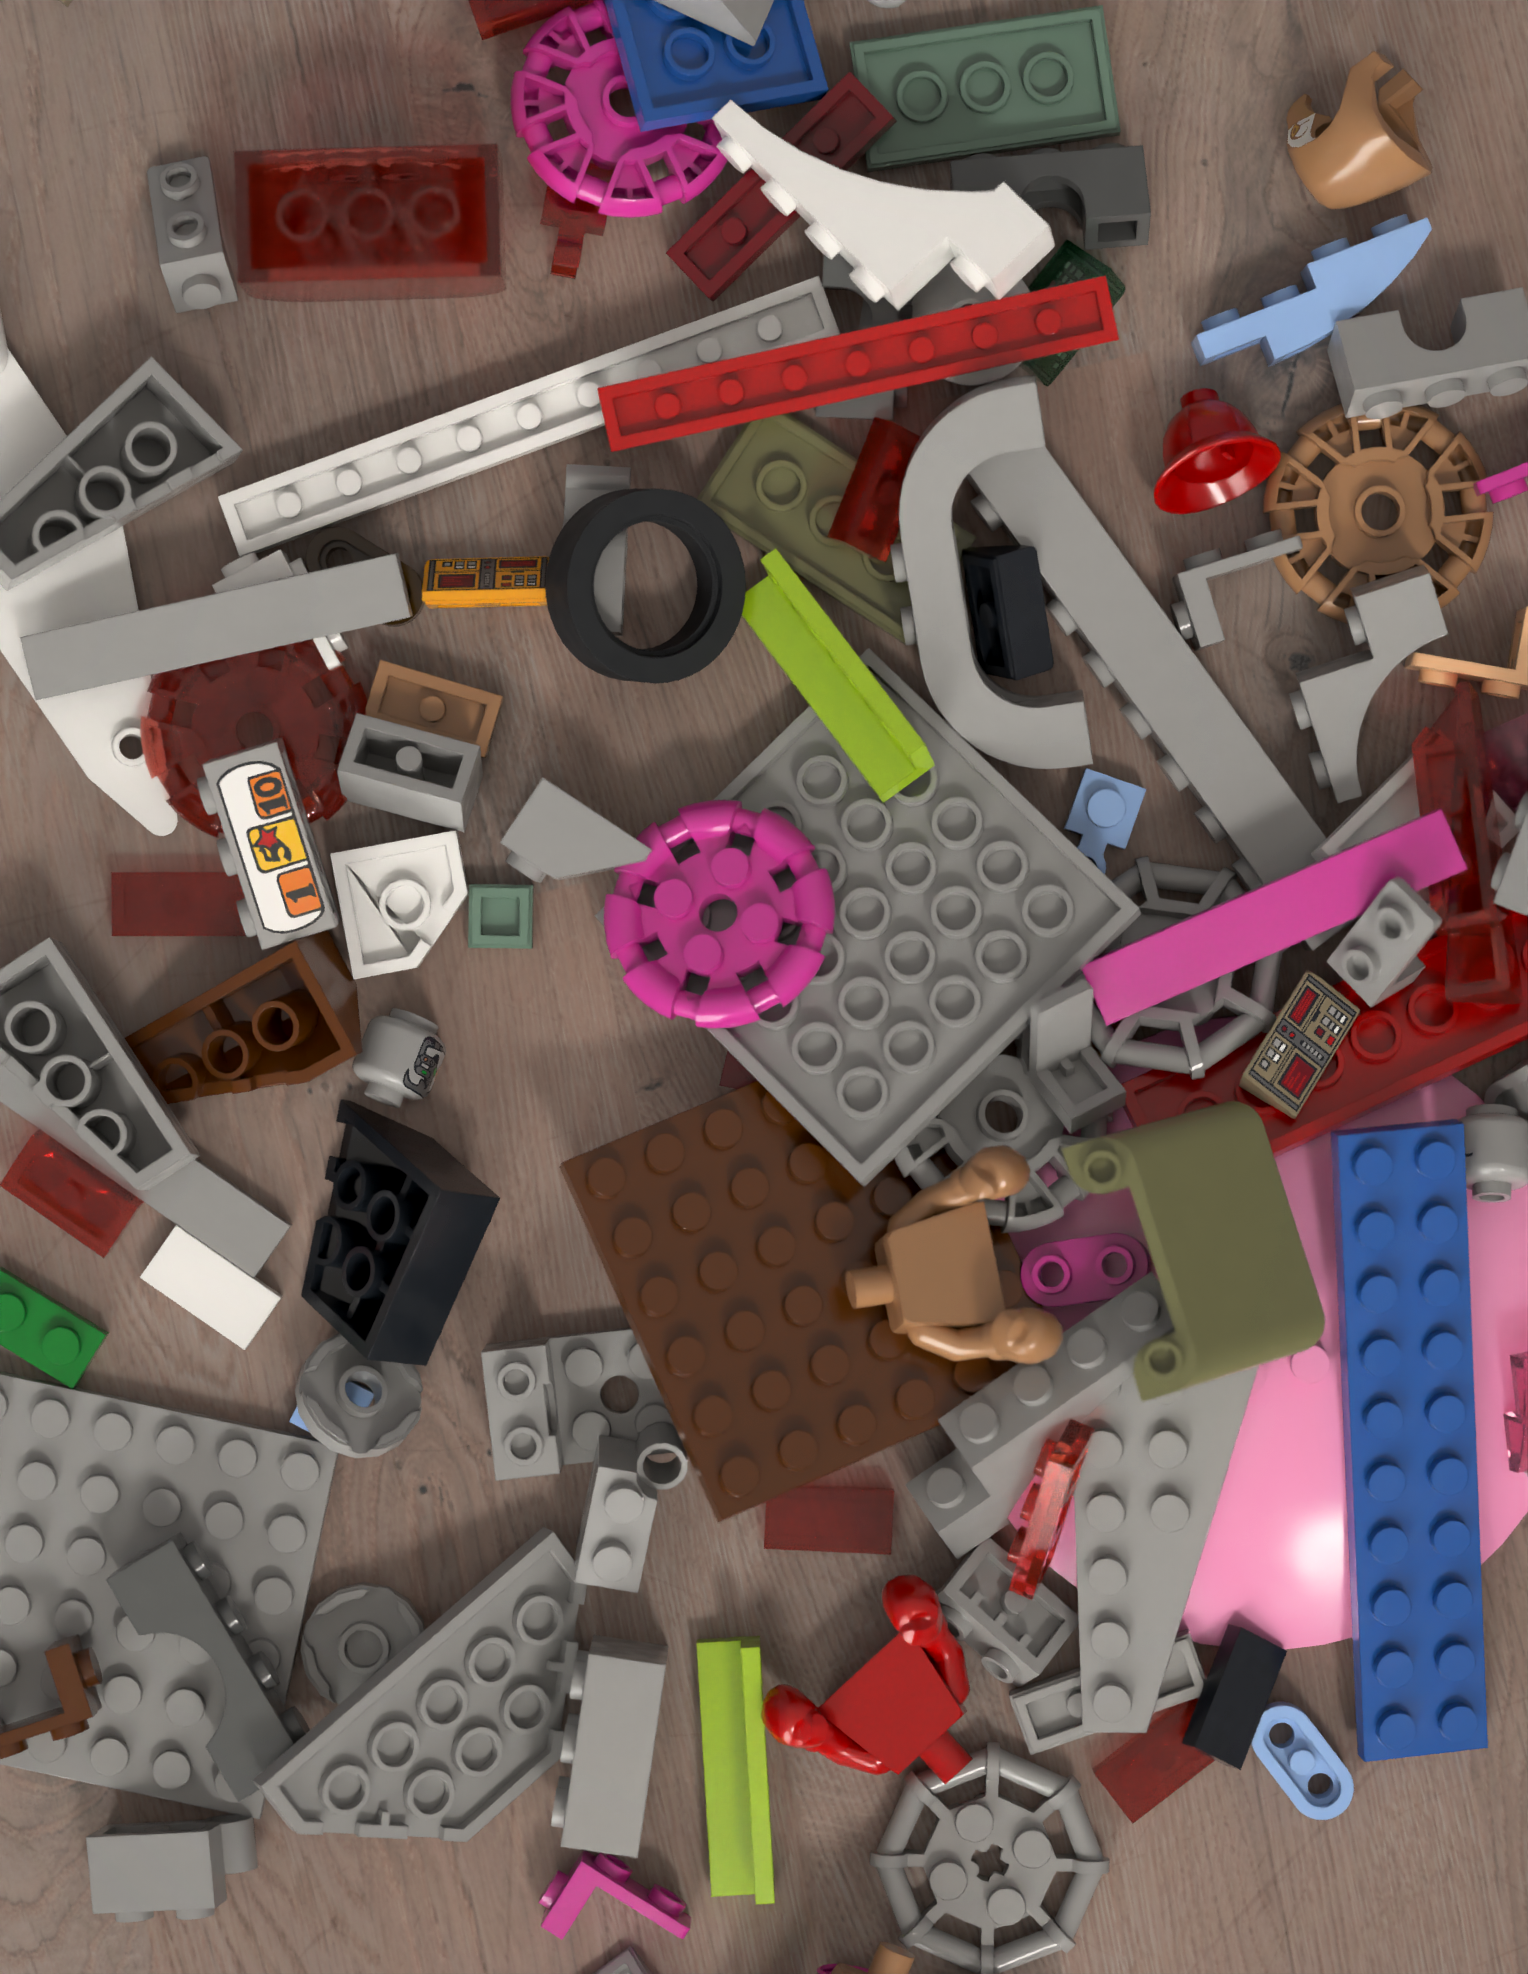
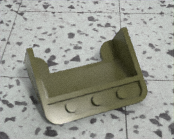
M1224 1102L1094 1138L1062 1149L1070 1176L1085 1191L1094 1194H1108L1124 1188H1130L1170 1313L1175 1333L1146 1343L1139 1350L1134 1361L1133 1373L1142 1402L1306 1351L1319 1341L1325 1327V1314L1264 1124L1253 1108L1241 1102Z

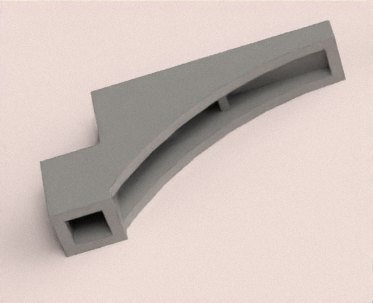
M1152 1271L1063 1332V1341L1053 1357L1036 1364H1017L938 1419L957 1449L906 1483L905 1486L938 1535L957 1559L1009 1524L1007 1517L1014 1505L1051 1455L1100 1403L1134 1374V1361L1139 1350L1153 1339L1175 1333L1160 1282Z

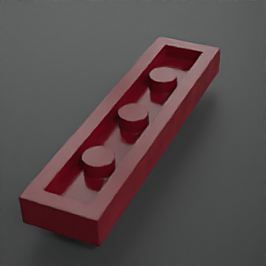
M849 71L781 139L810 156L847 171L897 121ZM752 168L666 252L676 265L713 302L800 217L795 210L788 216H785L768 200L760 189L766 182Z

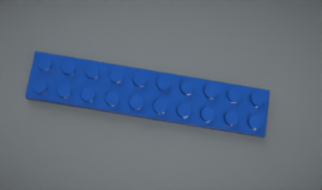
M1457 1119L1331 1131L1357 1754L1364 1762L1488 1748L1464 1123Z

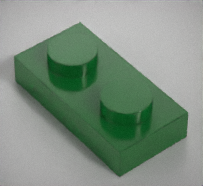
M0 1267V1345L71 1389H74L109 1332L5 1268Z

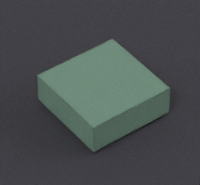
M469 884L468 948L533 949L534 885Z

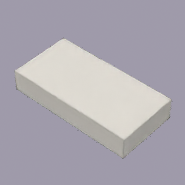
M178 1225L174 1227L140 1276L148 1284L244 1350L250 1345L283 1297L258 1278H253Z

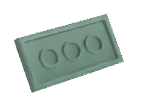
M1103 5L849 42L853 75L897 121L865 152L867 172L962 159L981 153L996 154L1119 136L1121 133Z

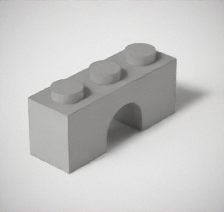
M1523 287L1461 298L1450 326L1455 345L1445 350H1427L1413 343L1404 331L1398 310L1336 321L1327 352L1345 418L1366 415L1369 419H1382L1398 413L1404 407L1428 403L1430 407L1441 408L1453 405L1469 395L1490 392L1493 396H1506L1525 388L1528 385V304Z

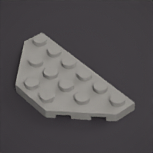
M545 1527L540 1529L252 1780L288 1828L297 1834L323 1835V1832L355 1834L358 1837L407 1839L409 1836L439 1838L442 1841L467 1842L561 1758L565 1732L561 1729L566 1693L570 1694L579 1644L574 1641L579 1604L584 1605L587 1585L575 1583V1561L556 1534Z

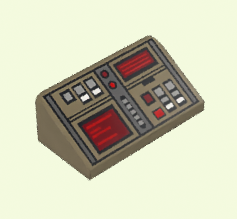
M1307 969L1243 1073L1239 1087L1295 1119L1359 1015L1360 1009L1321 977Z

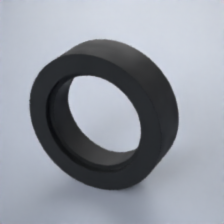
M622 489L591 500L581 507L564 525L553 545L548 560L545 582L546 600L551 621L558 636L570 653L585 666L601 675L617 680L655 684L668 683L684 679L701 671L715 660L728 645L739 624L745 602L746 577L740 549L730 529L705 503L685 493L669 489ZM642 522L658 524L674 533L689 551L697 575L696 600L687 622L671 639L661 645L648 649H637L618 639L603 622L594 596V576L602 552L617 534L632 525Z

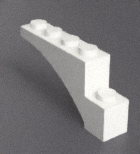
M732 100L712 117L722 137V140L717 144V148L724 157L741 173H744L751 167L766 182L760 188L761 191L782 214L788 216L795 210L810 225L805 230V234L826 257L832 259L839 253L855 269L849 274L850 278L874 303L884 297L899 311L954 257L955 259L950 263L952 269L972 290L978 292L985 286L1000 300L1055 247L1049 225L1005 182L1000 184L994 191L980 192L924 190L883 183L841 170L798 150L762 127Z

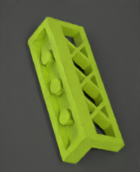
M775 548L760 559L768 576L746 591L741 616L884 803L935 766L926 744Z
M760 1636L697 1639L711 1897L755 1894L756 1905L775 1904L766 1729L761 1718L764 1695Z

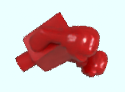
M915 1574L898 1575L888 1580L882 1588V1604L891 1623L900 1633L820 1707H817L796 1687L788 1684H778L770 1689L765 1696L761 1718L766 1728L778 1742L795 1748H804L809 1752H819L838 1765L877 1776L885 1774L890 1770L899 1775L919 1756L937 1777L946 1784L973 1759L948 1731L967 1712L963 1703L969 1695L970 1685L964 1652L960 1643L948 1629V1622L942 1613L941 1604L935 1589Z

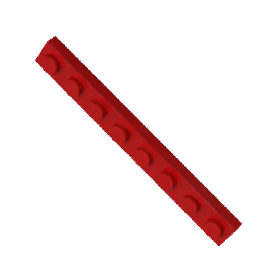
M1105 275L1006 297L1000 300L997 299L597 388L610 449L611 452L1117 341L1119 336Z

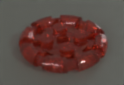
M313 639L271 648L285 652L281 671L270 666H258L260 650L224 658L231 671L218 677L213 682L210 681L202 666L205 663L161 672L152 676L146 690L152 693L147 716H141L140 719L141 748L145 764L151 779L157 776L170 796L166 800L167 804L187 823L203 833L218 839L219 834H224L218 813L207 814L201 800L197 782L194 784L190 782L179 762L194 753L203 769L202 765L209 759L248 748L239 739L237 726L242 716L249 712H259L269 718L273 726V737L271 740L282 737L295 779L299 778L309 794L302 801L310 824L322 817L328 821L347 802V798L341 793L337 769L356 713L366 715L367 697L361 682L359 681L354 684L343 664L332 670L328 669ZM334 650L340 663L346 660L341 652ZM320 676L333 698L316 708L311 696L303 686ZM177 700L196 704L191 727L172 722ZM320 734L339 738L334 761L315 757L316 751L320 746Z

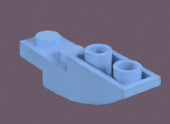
M1407 214L1394 217L1371 228L1373 239L1350 247L1347 237L1325 244L1311 251L1314 262L1307 264L1300 272L1307 292L1300 294L1297 285H1292L1261 298L1264 307L1262 310L1240 318L1237 308H1233L1205 319L1201 322L1204 332L1197 334L1191 342L1199 365L1203 366L1260 344L1267 365L1270 367L1303 352L1332 335L1336 321L1351 319L1360 314L1394 281L1411 261L1432 230L1428 217L1411 224Z

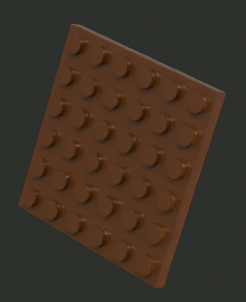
M759 1081L566 1160L559 1167L718 1523L940 1426L939 1418L1019 1364L1008 1359L995 1361L990 1357L961 1361L948 1360L915 1346L907 1333H893L889 1325L885 1304L857 1309L852 1308L846 1287L847 1271L878 1266L875 1243L887 1234L889 1219L922 1189L910 1175L906 1178L902 1176L894 1158L863 1187ZM944 1148L930 1158L944 1177H947L958 1168ZM989 1225L1006 1310L1027 1307L1044 1311L1042 1305L1033 1301L1023 1288L1021 1282L1022 1261L1009 1233H1001L1000 1226Z

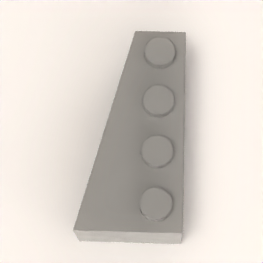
M49 937L0 969V1064H3L23 1082L44 1105L64 1120L80 1138L135 1189L148 1191L201 1156L62 942Z

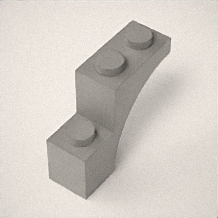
M1425 565L1350 588L1355 605L1344 609L1345 617L1355 646L1367 642L1369 649L1295 673L1301 690L1289 693L1296 719L1300 730L1313 727L1320 749L1308 753L1319 790L1332 787L1337 803L1362 796L1357 770L1358 738L1365 712L1378 687L1387 675L1408 655L1425 644L1448 635L1432 579Z

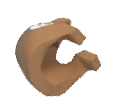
M1373 51L1350 68L1340 108L1333 121L1329 116L1317 114L1311 108L1312 99L1307 94L1302 95L1294 102L1287 114L1288 137L1286 145L1293 166L1311 195L1319 204L1329 209H1346L1365 204L1403 189L1432 173V164L1419 139L1413 107L1415 96L1423 89L1403 68L1379 89L1377 105L1374 82L1393 68L1394 65L1384 54Z

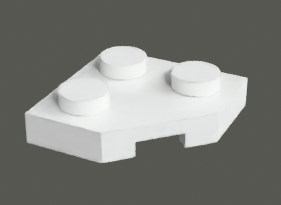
M456 830L330 854L353 979L418 968L469 894L458 831Z

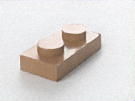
M380 660L364 715L480 746L481 757L486 758L504 697Z

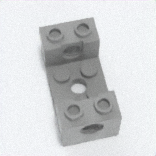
M631 1327L487 1343L481 1352L496 1481L560 1474L563 1465L593 1462L599 1435L637 1441L640 1433L649 1425L663 1422L674 1425ZM625 1376L636 1384L639 1397L632 1408L625 1411H615L604 1403L601 1390L603 1384L609 1378ZM657 1449L655 1451L650 1452L648 1455L666 1454L674 1452L667 1449Z

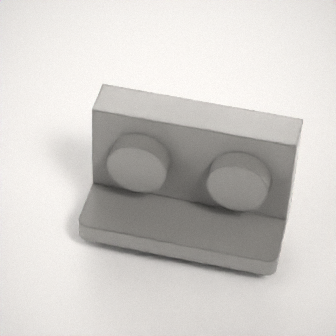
M990 1537L970 1550L944 1585L936 1590L942 1613L948 1622V1629L957 1641H965L982 1656L981 1662L992 1676L1002 1682L1012 1683L1017 1687L1022 1686L1041 1674L1079 1624L1078 1615Z

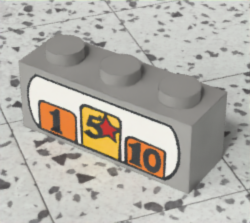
M282 737L206 761L202 765L206 776L197 778V785L207 814L218 813L225 837L217 840V847L227 876L238 874L245 899L238 900L236 903L246 936L249 938L257 935L263 950L335 928L340 922L339 913Z

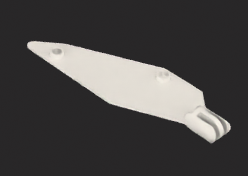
M0 309L1 500L59 445L67 435L9 351ZM123 526L8 591L0 585V651L34 700L35 697L20 637L139 611ZM151 675L35 701L88 779L152 834L166 836L174 831L178 819ZM133 736L142 742L144 752L139 758L128 759L121 754L119 744L125 737Z

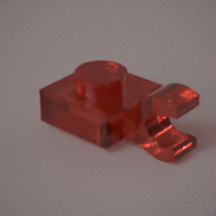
M589 163L586 174L610 183L615 169L606 170L593 163ZM547 185L540 224L559 228L550 274L575 279L580 264L584 234L603 236L607 215L598 214L600 207L576 198L573 204Z

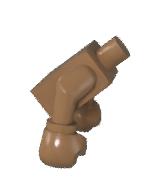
M1008 1145L982 1148L963 1167L954 1170L949 1178L922 1189L889 1219L887 1234L875 1243L878 1266L847 1271L846 1287L852 1308L857 1309L885 1304L889 1325L893 1333H907L915 1346L951 1361L990 1357L995 1361L1008 1359L1018 1363L1036 1364L1053 1357L1063 1341V1326L1055 1315L1040 1309L1025 1307L1006 1310L984 1201H979L985 1198L994 1200L1008 1197L1022 1191L1029 1182L1030 1167L1025 1156Z

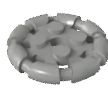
M1030 1024L1015 1038V1045L1017 1046L1016 1057L998 1055L894 1157L902 1176L906 1178L910 1175L921 1189H925L949 1178L951 1175L950 1173L947 1177H944L930 1159L942 1148H944L958 1168L963 1167L973 1155L985 1147L1008 1145L1025 1156L1030 1167L1029 1182L1022 1191L1005 1197L1004 1201L986 1198L979 1200L984 1201L988 1224L1000 1226L1001 1233L1022 1232L1050 1224L1064 1216L1063 1208L1074 1199L1083 1201L1090 1192L1079 1187L1070 1176L1062 1149L1105 1136L1107 1133V1123L1113 1121V1112L1081 1128V1137L1063 1135L1064 1124L1029 1080ZM1002 1101L1009 1104L1017 1115L1016 1129L1010 1133H1000L992 1129L985 1118V1109L988 1103ZM1047 1162L1056 1170L1058 1180L1049 1187L1046 1186L1036 1173Z

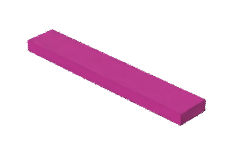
M1438 808L1098 956L1095 960L1089 962L1082 971L1086 980L1094 989L1093 996L1107 1026L1363 915L1384 886L1396 877L1403 878L1416 892L1467 870V867L1442 809Z

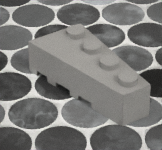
M151 356L0 500V585L8 591L232 465L243 449Z

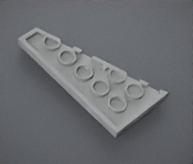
M1259 1366L1144 1402L1141 1401L1133 1374L1100 1403L1072 1432L1082 1732L1147 1733Z

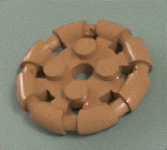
M1341 403L1322 411L1308 420L1296 431L1299 438L1287 454L1281 451V460L1267 480L1263 501V514H1269L1271 531L1281 529L1283 540L1300 535L1303 548L1295 553L1274 558L1273 561L1285 582L1296 594L1302 590L1320 605L1317 611L1332 619L1348 624L1344 609L1355 605L1350 588L1375 581V577L1390 576L1421 565H1425L1430 573L1437 599L1442 609L1460 594L1457 587L1468 573H1477L1490 543L1494 512L1487 511L1486 494L1476 496L1473 484L1488 478L1479 455L1461 431L1455 435L1437 421L1440 414L1422 405L1404 407L1398 413L1382 419H1369L1366 415L1345 418ZM1379 429L1383 447H1371L1361 450L1359 431ZM1420 440L1439 454L1428 470L1420 462L1409 456ZM1319 453L1324 454L1336 464L1327 472L1323 480L1307 469ZM1459 492L1461 515L1445 516L1442 493ZM1382 494L1393 501L1397 514L1395 522L1390 528L1376 530L1365 523L1361 510L1363 502L1368 496ZM1314 508L1316 531L1297 533L1295 510ZM1434 543L1443 548L1449 555L1437 572L1422 560L1431 550ZM1329 555L1337 566L1348 569L1337 585L1318 571Z

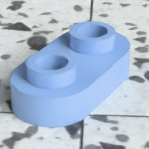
M1288 1702L1267 1704L1251 1743L1254 1752L1302 1814L1316 1820H1328L1337 1817L1346 1810L1353 1797L1354 1784L1350 1772L1302 1709ZM1277 1723H1287L1292 1728L1291 1737L1282 1744L1274 1743L1269 1738L1271 1728ZM1318 1773L1328 1775L1330 1777V1786L1324 1793L1314 1794L1308 1790V1782L1313 1775Z

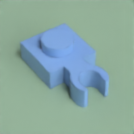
M1085 768L1064 829L1081 835L1077 848L1105 874L1106 862L1104 851L1106 845L1108 844L1123 850L1126 849L1146 789Z

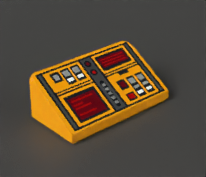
M549 557L428 560L424 567L422 602L429 609L547 606L545 582Z

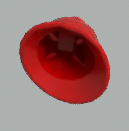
M1210 388L1192 390L1181 397L1182 410L1170 420L1163 438L1165 468L1153 490L1154 502L1160 510L1171 514L1197 513L1227 503L1247 493L1267 479L1278 466L1281 460V451L1274 441L1258 434L1254 425L1242 411L1227 402L1219 401L1217 391Z

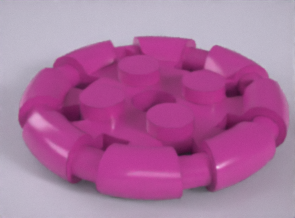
M589 0L588 5L572 10L569 6L565 7L543 23L524 47L523 54L527 58L522 70L514 72L511 85L510 105L516 137H524L531 152L527 157V161L538 176L556 193L573 204L575 199L579 198L600 207L598 214L612 217L637 218L661 214L662 206L676 200L685 204L698 196L716 179L728 160L717 148V144L722 140V137L713 119L695 122L702 125L705 130L702 141L684 134L687 124L640 132L636 116L625 117L613 110L609 101L610 94L618 89H628L604 0ZM599 29L606 36L607 40L590 47L585 34ZM557 66L570 71L564 85L546 78L550 68ZM563 118L570 135L553 141L547 126ZM663 158L669 176L653 182L646 166ZM590 160L602 169H615L610 183L586 174Z
M709 800L678 808L679 816L660 826L654 821L635 838L653 850L646 861L615 867L614 872L619 874L613 894H606L604 905V930L611 959H619L626 972L623 981L631 992L652 1010L671 1020H674L678 1015L696 1020V1027L711 1029L731 1028L761 1020L760 1013L780 1002L785 1007L808 986L825 958L820 952L826 934L833 933L835 921V899L828 870L826 868L820 869L812 855L815 846L807 836L784 817L766 808L761 813L743 809L741 801ZM736 833L755 839L750 856L745 855L739 849L732 848ZM693 837L701 853L693 855L678 864L671 849ZM790 868L797 881L792 887L780 892L772 877ZM643 883L657 887L654 893L655 908L637 903ZM722 899L733 902L737 907V917L731 927L723 931H711L704 926L703 915L706 908L712 902ZM783 922L801 927L796 945H785L777 942L782 931ZM659 939L668 954L658 960L649 961L642 947ZM762 966L768 980L746 991L740 978L753 973ZM691 973L710 978L707 990L704 991L703 995L686 991Z

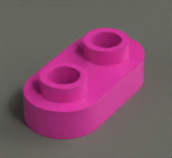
M1110 1233L1049 1242L1035 1247L1025 1257L1021 1267V1282L1027 1295L1033 1301L1043 1306L1063 1307L1111 1300L1151 1272V1259L1145 1246L1138 1239L1127 1234ZM1113 1253L1122 1254L1127 1261L1125 1273L1118 1278L1109 1276L1105 1270V1261ZM1051 1262L1058 1263L1063 1269V1279L1055 1287L1047 1286L1042 1280V1270L1045 1265Z

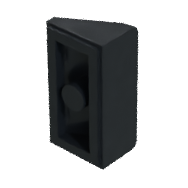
M1009 545L962 549V560L978 662L986 674L1016 681L1050 670L1053 667L1054 660L1036 548L1027 545Z

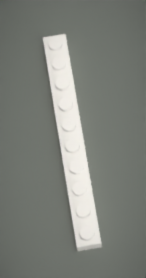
M816 276L217 497L239 556L242 557L252 552L257 554L605 426L597 388L839 335L840 332L822 287L820 277Z

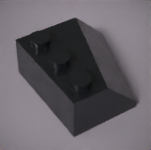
M341 1099L336 1122L346 1125L339 1157L329 1156L325 1179L333 1182L328 1215L316 1220L301 1297L367 1360L426 1366L487 1227L492 1220L500 1197L432 1137L357 1103Z

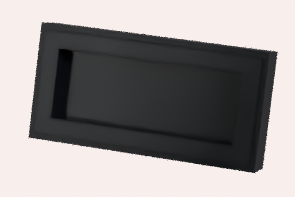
M1228 1624L1183 1737L1182 1744L1228 1767L1241 1770L1287 1651L1242 1627Z

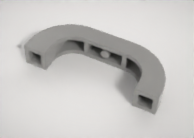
M1036 374L995 381L964 394L948 405L925 429L914 447L904 473L899 506L902 543L891 544L890 547L896 583L908 581L912 606L900 608L906 646L918 644L924 679L930 695L946 721L971 745L1001 761L1034 769H1059L1093 764L1083 689L1049 695L1029 696L1003 688L986 674L979 664L973 649L952 515L954 497L960 484L968 473L981 462L999 454L1046 447Z

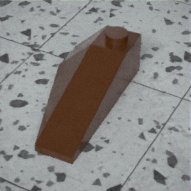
M325 930L288 944L125 1037V1040L167 1104L191 1101L199 1097L225 1093L250 1092L258 1088L286 1084V1086L307 1083L362 1052L357 984L329 932Z

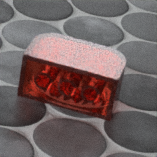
M498 144L234 151L238 284L248 296L261 300L281 302H338L466 298L491 295L506 290L503 158Z

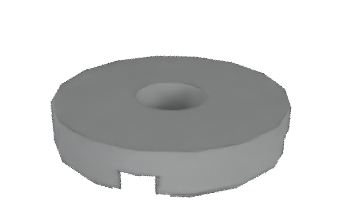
M339 1333L321 1342L302 1365L295 1388L298 1413L314 1438L331 1451L353 1458L379 1457L398 1447L420 1419L422 1407L420 1408L422 1402L420 1394L423 1388L421 1376L413 1364L367 1360ZM349 1381L365 1383L374 1393V1405L371 1407H360L351 1402L346 1394L345 1384Z

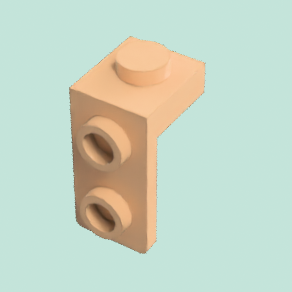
M1528 606L1518 610L1516 613L1507 668L1413 652L1406 657L1404 668L1419 671L1418 682L1423 684L1456 688L1457 679L1461 678L1482 682V694L1519 699L1520 690H1528Z

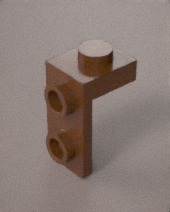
M78 1634L55 1641L44 1651L62 1707L1 1726L0 1759L28 1749L26 1741L28 1738L50 1731L52 1740L57 1741L79 1734L90 1728L87 1719L94 1717L102 1707L96 1685L102 1684V1673L92 1647L83 1649Z

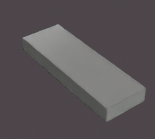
M1189 1629L1177 1633L1154 1712L1200 1697L1207 1677ZM1080 1667L1009 1691V1698L1030 1755L1096 1733L1082 1732Z

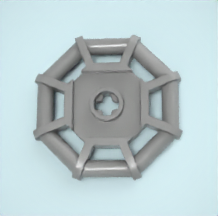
M1148 856L1135 858V865L1113 879L1112 882L1130 899L1141 892L1145 903L1139 906L1141 915L1106 948L1105 953L1245 893L1236 881L1237 873L1227 867H1224L1221 871L1150 862ZM1157 888L1204 896L1199 904L1159 898ZM1288 947L1255 961L1250 997L1232 988L1234 971L1124 1018L1116 1031L1111 1024L1106 1026L1100 1010L1093 1003L1091 1041L1102 1054V1061L1110 1068H1114L1117 1064L1189 1074L1191 1080L1205 1077L1206 1069L1259 1033H1268L1277 1019L1273 1012L1282 954ZM1082 972L1070 985L1081 979H1086L1084 973ZM1223 1007L1238 1015L1237 1018L1198 1044L1195 1026L1207 1023L1214 1016V1013ZM1140 1026L1179 1031L1183 1047L1131 1039Z
M986 1742V1748L970 1753L969 1755L973 1759L946 1784L931 1769L920 1773L912 1770L903 1778L906 1785L877 1849L870 1851V1865L877 1868L901 1931L898 1940L907 1949L915 1946L975 1974H999L1060 1950L1067 1954L1076 1945L1073 1938L1102 1874L1109 1873L1110 1859L1103 1856L1079 1794L1078 1790L1081 1787V1783L1073 1775L1068 1777L1061 1776L1001 1749L1000 1742ZM985 1775V1790L983 1793L975 1795L974 1799L960 1804L956 1802L948 1806L937 1794ZM999 1776L1045 1797L1033 1808L998 1793ZM924 1805L928 1806L938 1818L924 1849H905ZM1057 1809L1075 1854L1054 1853L1043 1821ZM991 1844L998 1845L1002 1848L1000 1859L1007 1863L1002 1872L993 1871L989 1877L978 1874L979 1864L972 1860L974 1852L976 1850L987 1852ZM904 1867H924L935 1900L922 1912L919 1910ZM1056 1871L1075 1872L1054 1918L1041 1905ZM945 1913H948L979 1927L980 1948L933 1927V1925ZM1030 1915L1043 1928V1930L994 1948V1929L1014 1925L1022 1918Z

